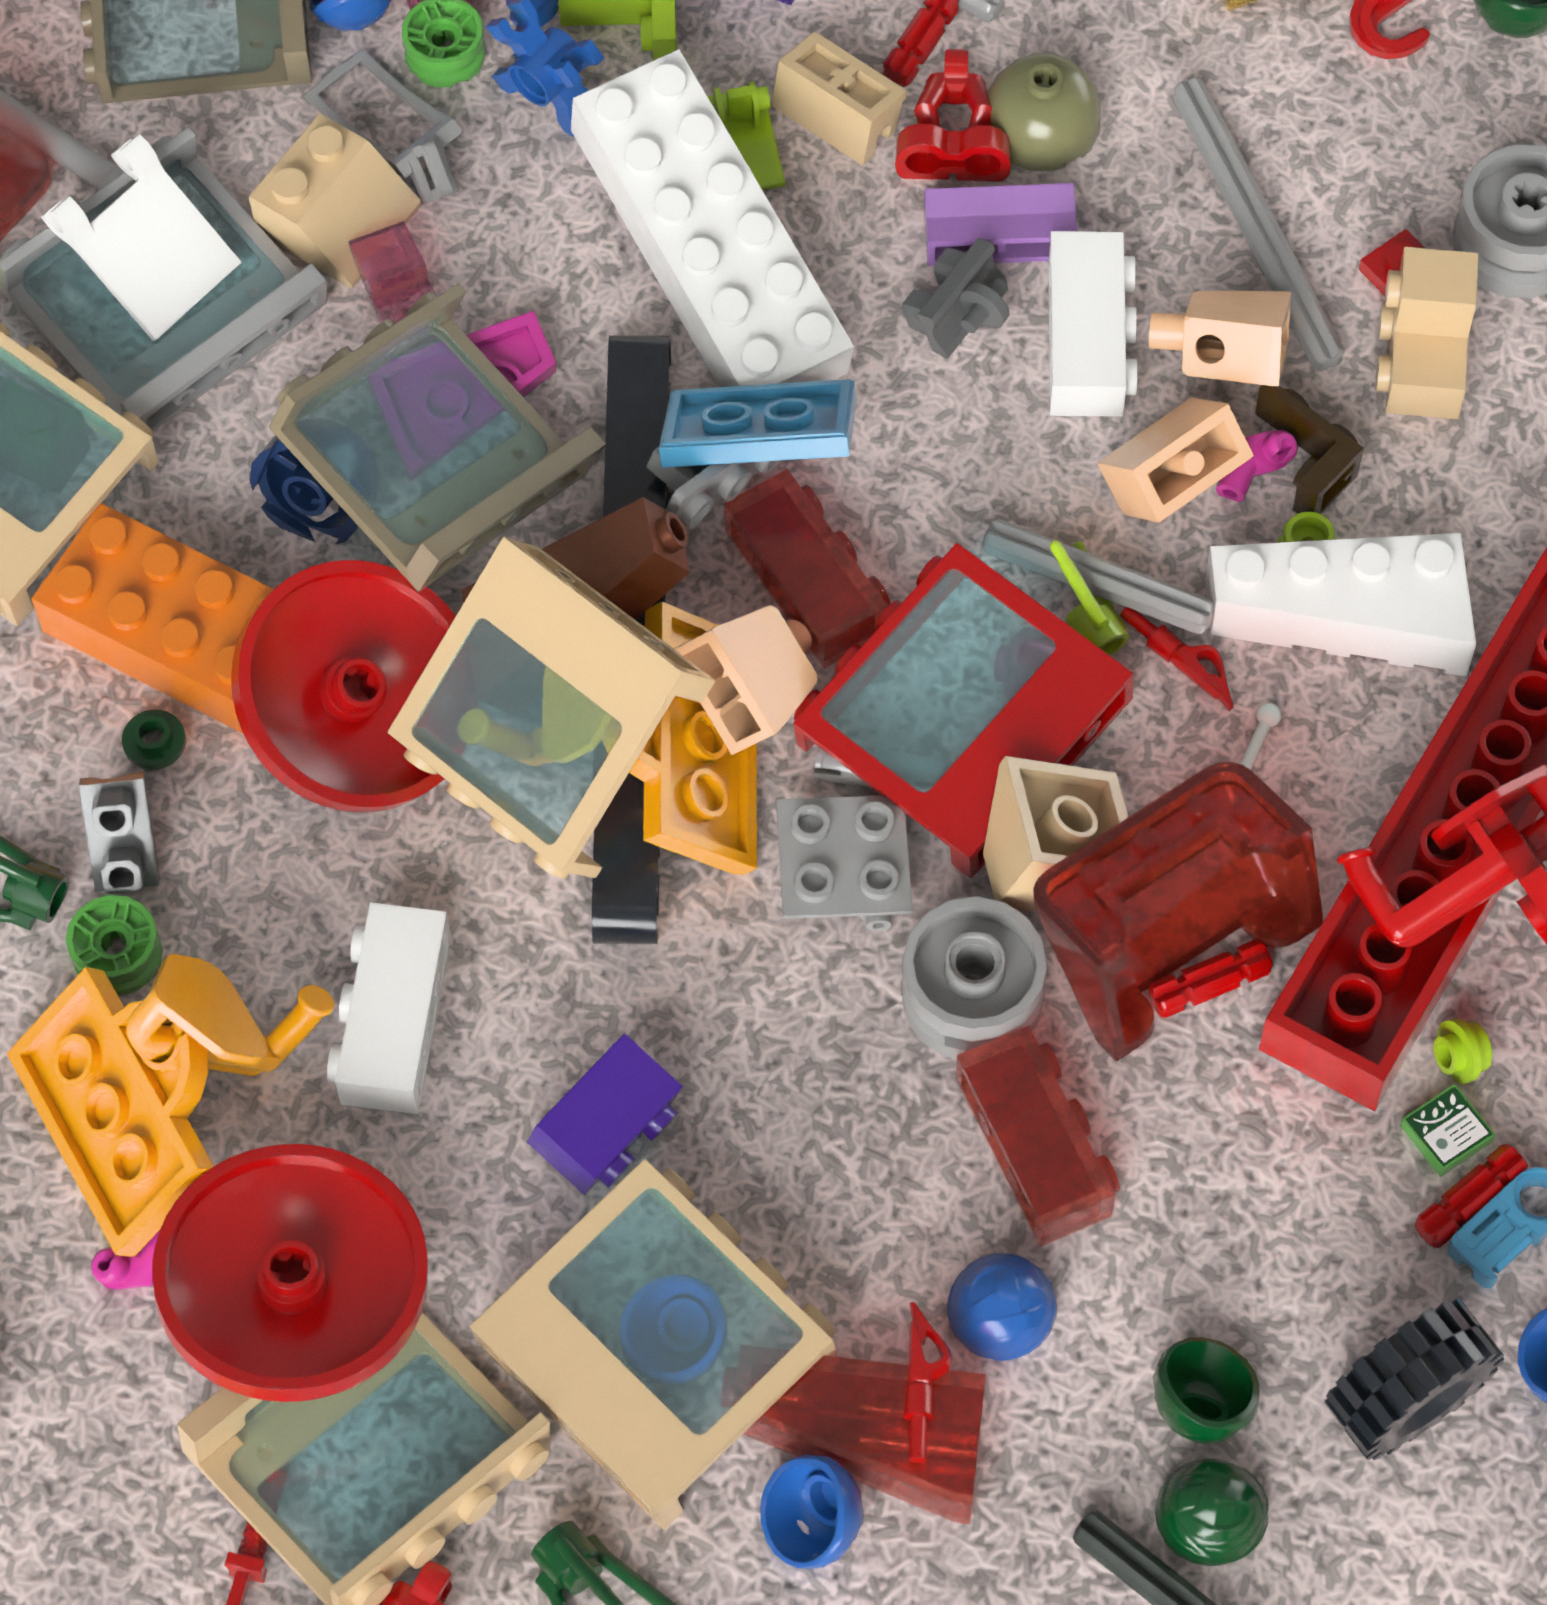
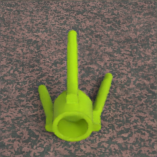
M1058 540L1052 541L1050 543V550L1081 602L1080 605L1067 615L1066 623L1108 655L1116 653L1127 643L1130 637L1126 632L1127 626L1115 611L1111 601L1091 593L1062 543ZM1076 541L1072 546L1087 552L1085 545L1081 541Z

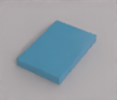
M843 379L673 390L670 393L659 445L661 468L847 457L850 454L857 401L855 380Z

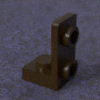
M1262 385L1259 388L1255 414L1276 430H1285L1295 437L1297 445L1311 455L1301 466L1293 480V485L1297 489L1292 510L1297 514L1302 512L1322 514L1358 476L1364 447L1357 442L1355 436L1347 428L1340 424H1331L1313 411L1307 401L1296 391L1283 389L1281 386Z

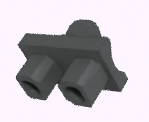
M977 238L968 251L947 247L935 264L934 274L939 285L935 293L922 289H913L902 303V311L908 326L926 335L932 351L946 359L952 355L968 333H975L980 325L993 329L1001 328L1010 315L1009 308L1002 299L1008 291L1007 280L993 261L995 248L990 241Z
M136 772L122 777L106 779L80 778L79 792L95 892L104 891L111 894L138 891L142 887L159 885L160 874L145 773Z

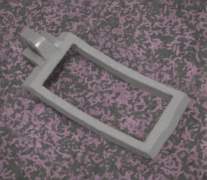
M363 49L329 71L318 84L303 95L321 114L367 139L398 175L407 178L411 174L422 205L459 191L443 148L463 133V130L452 117L437 110L402 85ZM359 62L412 110L435 125L397 157L360 133L319 96L321 92ZM419 157H424L435 185L433 190L429 187L418 160Z

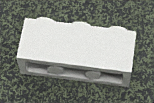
M1051 231L1049 250L1050 416H1123L1125 395L1136 396L1137 359H1126V344H1135L1136 307H1125V292H1134L1135 256H1124V232Z
M370 902L366 925L356 924L353 931L350 954L351 962L358 964L354 984L345 983L343 985L339 1004V1021L346 1023L342 1044H332L327 1065V1081L335 1083L341 1105L412 1114L419 1113L451 941L447 912Z

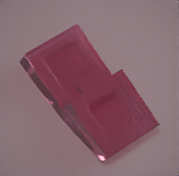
M404 221L348 241L350 252L380 323L387 319H392L395 323L401 321L406 317L408 310L422 296L431 291L435 293L428 280L426 263ZM430 337L426 338L425 340H423L413 348L409 349L405 353L418 349L425 345L431 344L438 340Z

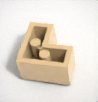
M1404 247L1399 271H1388L1385 303H1382L1380 308L1378 339L1389 340L1388 355L1378 356L1375 378V391L1386 392L1385 413L1459 419L1466 391L1468 336L1476 308L1478 253Z

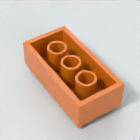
M101 503L90 515L31 598L42 631L243 733L235 713L232 698L231 672L234 651L247 619L273 588Z

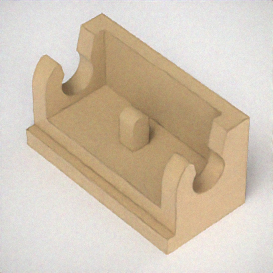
M814 31L779 60L771 106L863 166L874 155L878 136L881 134L889 139L895 133L902 102L906 100L907 91Z

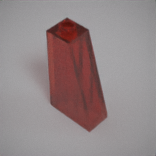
M741 1346L738 1368L726 1367L721 1408L730 1409L789 1351ZM823 1355L743 1434L794 1456L802 1454L828 1456L843 1466L853 1476L855 1481L953 1522L970 1524L986 1374L948 1370V1372L933 1382L934 1419L927 1422L926 1462L923 1463L909 1461L910 1421L903 1417L905 1392L908 1385V1365Z

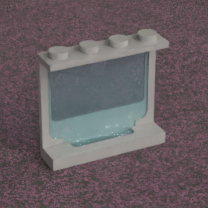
M189 127L173 138L165 136L159 139L151 147L155 151L165 172L242 263L157 340H151L80 255L49 227L31 239L25 237L14 242L4 252L0 261V285L2 291L76 375L89 382L103 395L106 401L105 405L121 416L125 411L136 415L148 425L152 432L326 305L327 280L311 263L299 271L197 158L196 135ZM122 169L107 176L99 185L97 192L79 204L89 222L133 185L135 180Z

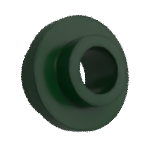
M147 710L137 714L126 724L122 733V746L125 755L134 765L146 770H159L172 765L180 758L186 745L183 725L176 716L163 710ZM150 731L164 733L163 737L155 743H146L142 740Z

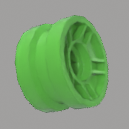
M425 0L418 3L408 12L402 23L405 62L410 72L421 79L422 83L436 88L452 87V85L465 80L468 82L479 73L485 62V41L483 39V22L477 10L463 0ZM445 40L452 42V45L448 47H440L444 45Z
M107 895L93 899L78 909L68 925L66 943L76 974L78 975L85 967L104 970L118 996L136 992L151 981V977L161 965L163 948L153 916L142 903L128 896ZM120 937L122 944L126 945L120 953H106L107 949L113 945V938Z

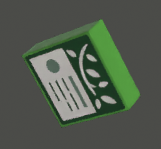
M1455 1084L1402 1118L1400 1125L1440 1177L1493 1143L1496 1135Z

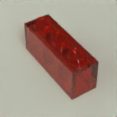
M785 469L738 495L733 500L724 503L725 532L789 620L801 622L808 629L812 639L810 650L824 669L840 661L842 656L852 646L858 644L862 647L877 631L876 623L879 617L891 604L889 595L878 578L875 576L867 578L857 565L856 551L846 534L841 530L833 532L824 520V510L821 502L810 486L804 485L800 487L789 470Z
M1027 1025L958 1054L955 1079L1039 1246L1042 1247L1111 1217L1115 1193L1120 1191V1185L1115 1170L1107 1156L1103 1154L1096 1157L1086 1136L1091 1134V1129L1081 1104L1076 1098L1067 1101L1057 1081L1062 1078V1072L1054 1051L1047 1042L1039 1045L1030 1026Z

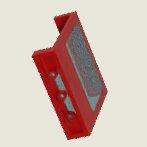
M956 543L943 558L937 555L924 566L917 578V587L903 602L895 600L883 611L876 623L877 631L862 647L856 644L842 656L835 669L836 676L821 692L815 689L806 696L795 711L793 726L796 743L800 748L807 752L816 744L948 845L951 853V864L972 879L985 865L983 850L999 764L1004 757L1008 756L1074 766L1133 699V672L960 544Z

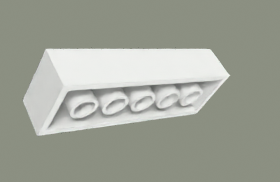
M680 49L574 97L571 131L718 386L732 387L828 381L848 374L854 345Z

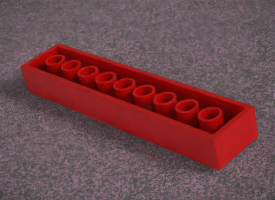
M1547 547L1368 846L1375 849V854L1372 856L1373 862L1401 907L1483 854V851L1472 835L1448 849L1441 850L1431 836L1438 827L1494 789L1547 764ZM1530 793L1505 812L1518 832L1545 815ZM1348 880L1266 1017L1258 1050L1375 1112L1503 889L1422 943L1411 948H1401L1392 944L1385 937Z

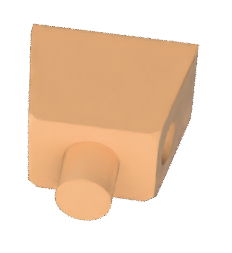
M1192 292L1185 314L1152 312L1149 329V348L1183 351L1182 373L1187 376L1279 386L1289 346L1291 292Z
M772 605L716 626L674 648V650L716 680L701 705L732 755L779 732L817 684V673L805 655L812 644L808 629L799 621H785L779 610Z

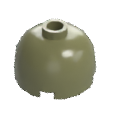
M1033 53L1018 58L996 75L988 91V98L992 106L991 126L1002 129L1008 135L1011 146V164L1029 171H1055L1064 168L1066 163L1076 160L1081 155V158L1088 154L1099 135V93L1091 77L1071 59L1054 53Z

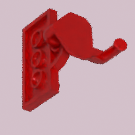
M1547 764L1494 789L1438 827L1431 836L1441 850L1448 849L1472 835L1483 851V854L1403 907H1401L1380 876L1372 859V856L1375 854L1373 847L1356 849L1337 857V863L1343 864L1346 875L1355 892L1385 937L1392 944L1401 948H1411L1422 943L1518 879L1527 895L1518 900L1517 904L1547 945V873L1545 871L1547 868L1543 864L1547 860ZM1530 793L1545 815L1518 832L1505 812Z

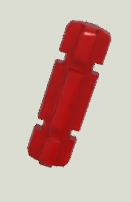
M924 0L923 4L926 7L918 9L897 41L900 47L893 48L883 62V76L899 86L906 87L910 85L919 72L917 65L925 63L946 31L943 28L944 24L949 25L958 13L959 0Z
M1254 939L1236 947L1237 952L1234 955L1226 951L1180 970L1182 975L1178 978L1171 974L1152 982L1148 991L1151 1004L1160 1017L1167 1018L1184 1011V1005L1190 1001L1193 1006H1196L1241 987L1240 982L1245 978L1248 983H1251L1269 975L1273 962L1266 946L1261 940Z
M1510 1144L1500 1145L1486 1157L1487 1161L1484 1165L1478 1164L1441 1196L1442 1200L1439 1204L1433 1202L1418 1215L1414 1227L1426 1243L1433 1248L1442 1247L1456 1233L1458 1225L1463 1227L1504 1189L1503 1186L1506 1187L1521 1172L1527 1170V1161Z

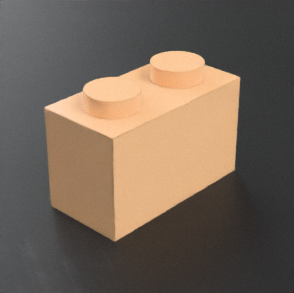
M1191 397L1097 462V465L1119 508L1125 515L1160 523L1254 455L1227 403Z

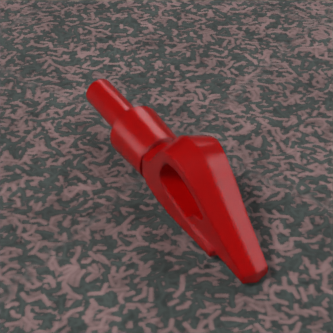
M1128 607L1122 610L1120 617L1148 639L1146 646L1168 663L1171 662L1179 671L1214 699H1219L1229 712L1234 708L1226 679L1224 662L1216 648L1210 645L1187 646L1164 624L1157 627L1136 610ZM1199 661H1211L1216 668L1218 676L1208 674Z
M910 1302L912 1322L910 1323L908 1385L905 1392L903 1417L910 1421L909 1461L923 1463L926 1462L927 1422L934 1419V1390L932 1384L948 1372L952 1364V1355L947 1344L933 1329L917 1304ZM927 1337L936 1345L940 1354L939 1361L928 1363L925 1360L922 1346L925 1345Z

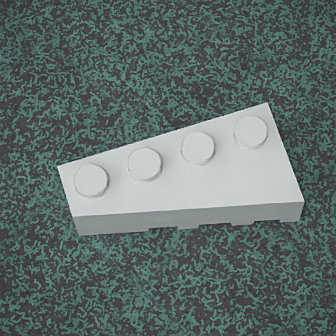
M1461 533L1210 546L1205 587L1207 598L1214 602V617L1210 624L1211 635L1292 648L1293 645L1326 650V654L1350 657L1351 654L1388 660V664L1414 668V665L1445 669L1444 673L1467 677L1476 647V637Z

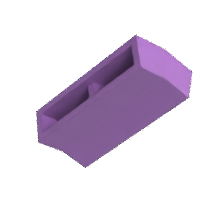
M1074 183L925 189L923 204L927 266H935L937 259L947 247L968 251L977 238L993 243L995 248L993 253L994 263L1049 261L1051 231H1077Z

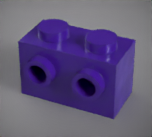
M624 1033L541 1119L532 1131L527 1143L584 1196L599 1180L609 1188L635 1160L627 1152L629 1148L643 1134L653 1142L678 1115L679 1112L671 1104L683 1086Z

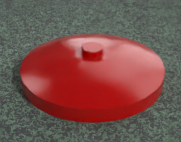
M362 560L330 561L311 566L287 578L256 606L247 619L239 635L232 661L231 687L235 713L240 728L256 757L278 781L294 793L321 806L340 811L377 812L389 810L416 800L436 787L445 778L438 773L435 775L427 773L411 764L403 755L407 748L387 732L456 615L430 588L426 587L418 592L399 570L375 562ZM468 639L417 727L431 730L463 757L468 751L470 744L466 743L461 737V724L470 712L481 709V697L470 639Z
M279 1144L245 1151L224 1160L199 1176L184 1190L167 1213L158 1233L152 1260V1280L156 1308L167 1337L178 1353L197 1372L213 1383L231 1392L265 1401L299 1402L324 1398L350 1389L373 1376L399 1353L410 1338L422 1314L427 1295L428 1252L425 1236L412 1205L402 1191L382 1172L357 1157L332 1148L308 1144Z

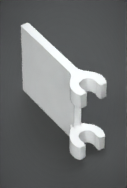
M139 134L133 139H128L111 154L117 165L133 178L135 183L97 217L89 222L80 206L69 196L65 200H60L54 204L41 218L59 238L69 244L80 255L151 340L154 341L242 262L169 177L153 148Z

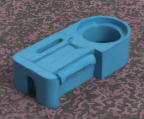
M1535 1167L1521 1172L1452 1236L1448 1247L1449 1256L1459 1266L1467 1263L1473 1271L1471 1277L1481 1287H1494L1498 1278L1495 1273L1499 1274L1531 1243L1536 1247L1547 1237V1216L1540 1217L1528 1213L1520 1202V1193L1528 1187L1539 1186L1547 1189V1168Z

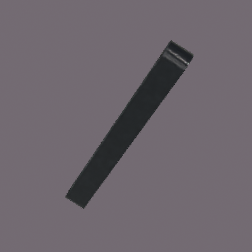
M609 335L603 517L642 497L663 509H666L668 505L667 484L646 466L653 451L660 445L670 398V335ZM666 595L662 596L651 607L657 605L660 602L666 603ZM646 611L636 619L644 627ZM605 741L596 750V775L610 753ZM628 773L594 829L593 860L602 866V869L596 878H592L593 944H658L657 916H659L660 883L658 858H660V847L643 841L644 782Z

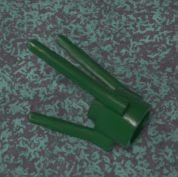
M0 835V852L13 860L11 861L0 856V872L8 875L3 887L2 897L11 901L12 909L0 907V922L12 923L29 931L36 919L51 923L67 894L69 877L60 873L61 869L38 860Z
M574 1521L563 1522L551 1529L537 1542L532 1550L531 1557L542 1569L535 1583L548 1597L551 1605H569L563 1593L565 1588L571 1595H575L588 1587L605 1605H624L610 1586L601 1578L600 1574L603 1567L651 1605H677L613 1555L595 1534L586 1537Z

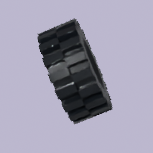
M1455 1299L1453 1302L1448 1300L1441 1303L1435 1310L1430 1308L1421 1313L1414 1322L1409 1320L1399 1327L1397 1333L1388 1339L1385 1337L1373 1346L1375 1349L1367 1356H1361L1352 1365L1353 1369L1341 1375L1335 1382L1337 1386L1328 1391L1327 1399L1324 1403L1367 1460L1371 1458L1373 1460L1380 1459L1385 1453L1389 1455L1396 1452L1407 1441L1411 1442L1421 1435L1422 1432L1442 1421V1418L1451 1411L1455 1412L1464 1405L1466 1398L1476 1394L1484 1386L1483 1382L1495 1375L1498 1371L1497 1367L1503 1364V1356L1505 1355L1463 1301L1460 1299Z

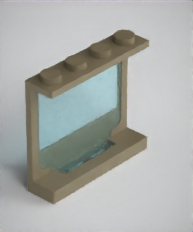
M90 0L80 2L85 37L92 36L93 48L83 49L87 84H98L102 104L312 82L305 0Z
M459 283L439 296L433 291L425 294L408 310L406 317L397 323L392 319L383 321L370 332L364 340V344L356 350L352 351L349 346L341 348L325 362L321 372L311 379L305 374L296 377L279 393L277 400L281 405L269 425L271 431L418 592L585 476L606 446V443L590 426L565 443L456 325L451 317L466 294V290Z

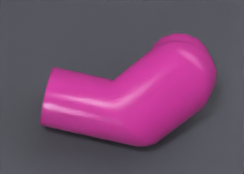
M1277 430L1245 437L1254 456L1218 481L1216 486L1217 494L1239 503L1244 501L1253 477L1277 471L1295 458L1298 446L1295 437L1285 430Z
M159 1231L135 1257L115 1255L111 1247L99 1250L91 1262V1271L94 1278L102 1283L103 1286L115 1290L152 1286V1260Z

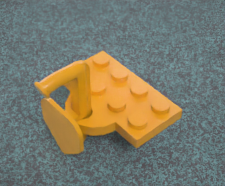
M660 602L647 609L645 614V628L673 649L719 626L665 602ZM548 668L544 728L529 735L494 721L492 714L485 709H476L464 718L460 731L461 737L468 744L481 745L526 764L540 767L557 762L562 764L572 763L596 751L603 741H605L609 752H611L621 735L622 726L618 720L552 669ZM675 696L629 772L644 782L643 841L732 874H747L757 869V743L732 755L701 703Z
M169 954L162 962L146 998L143 1001L132 1002L125 1007L104 970L85 967L8 1051V1058L115 1255L135 1257L160 1230L167 1213L184 1190L199 1176L214 1166L188 1121V1117L202 1097L208 1069L255 1076L261 1072L275 1070L311 1033L321 1019L332 1013L335 1002L329 992L316 985L302 987L298 992V1002L268 1036H263L232 982L221 970L203 959Z

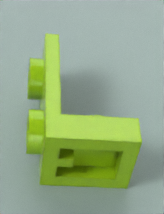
M558 0L561 26L640 24L641 50L653 51V61L677 50L676 0Z

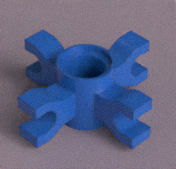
M512 0L508 7L517 17L516 29L513 30L505 18L493 19L486 25V28L497 41L511 47L516 61L507 68H499L492 77L499 87L508 94L519 91L527 100L541 107L547 106L552 102L556 109V117L560 127L570 136H574L571 131L573 98L589 91L581 83L583 79L579 73L590 65H598L605 57L591 39L576 42L570 35L556 27H549L543 32L539 25L537 11L531 1Z

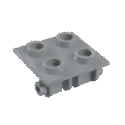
M883 795L776 799L783 919L859 916L862 920H866L867 929L883 931L892 926L891 919L897 914H913L905 812Z

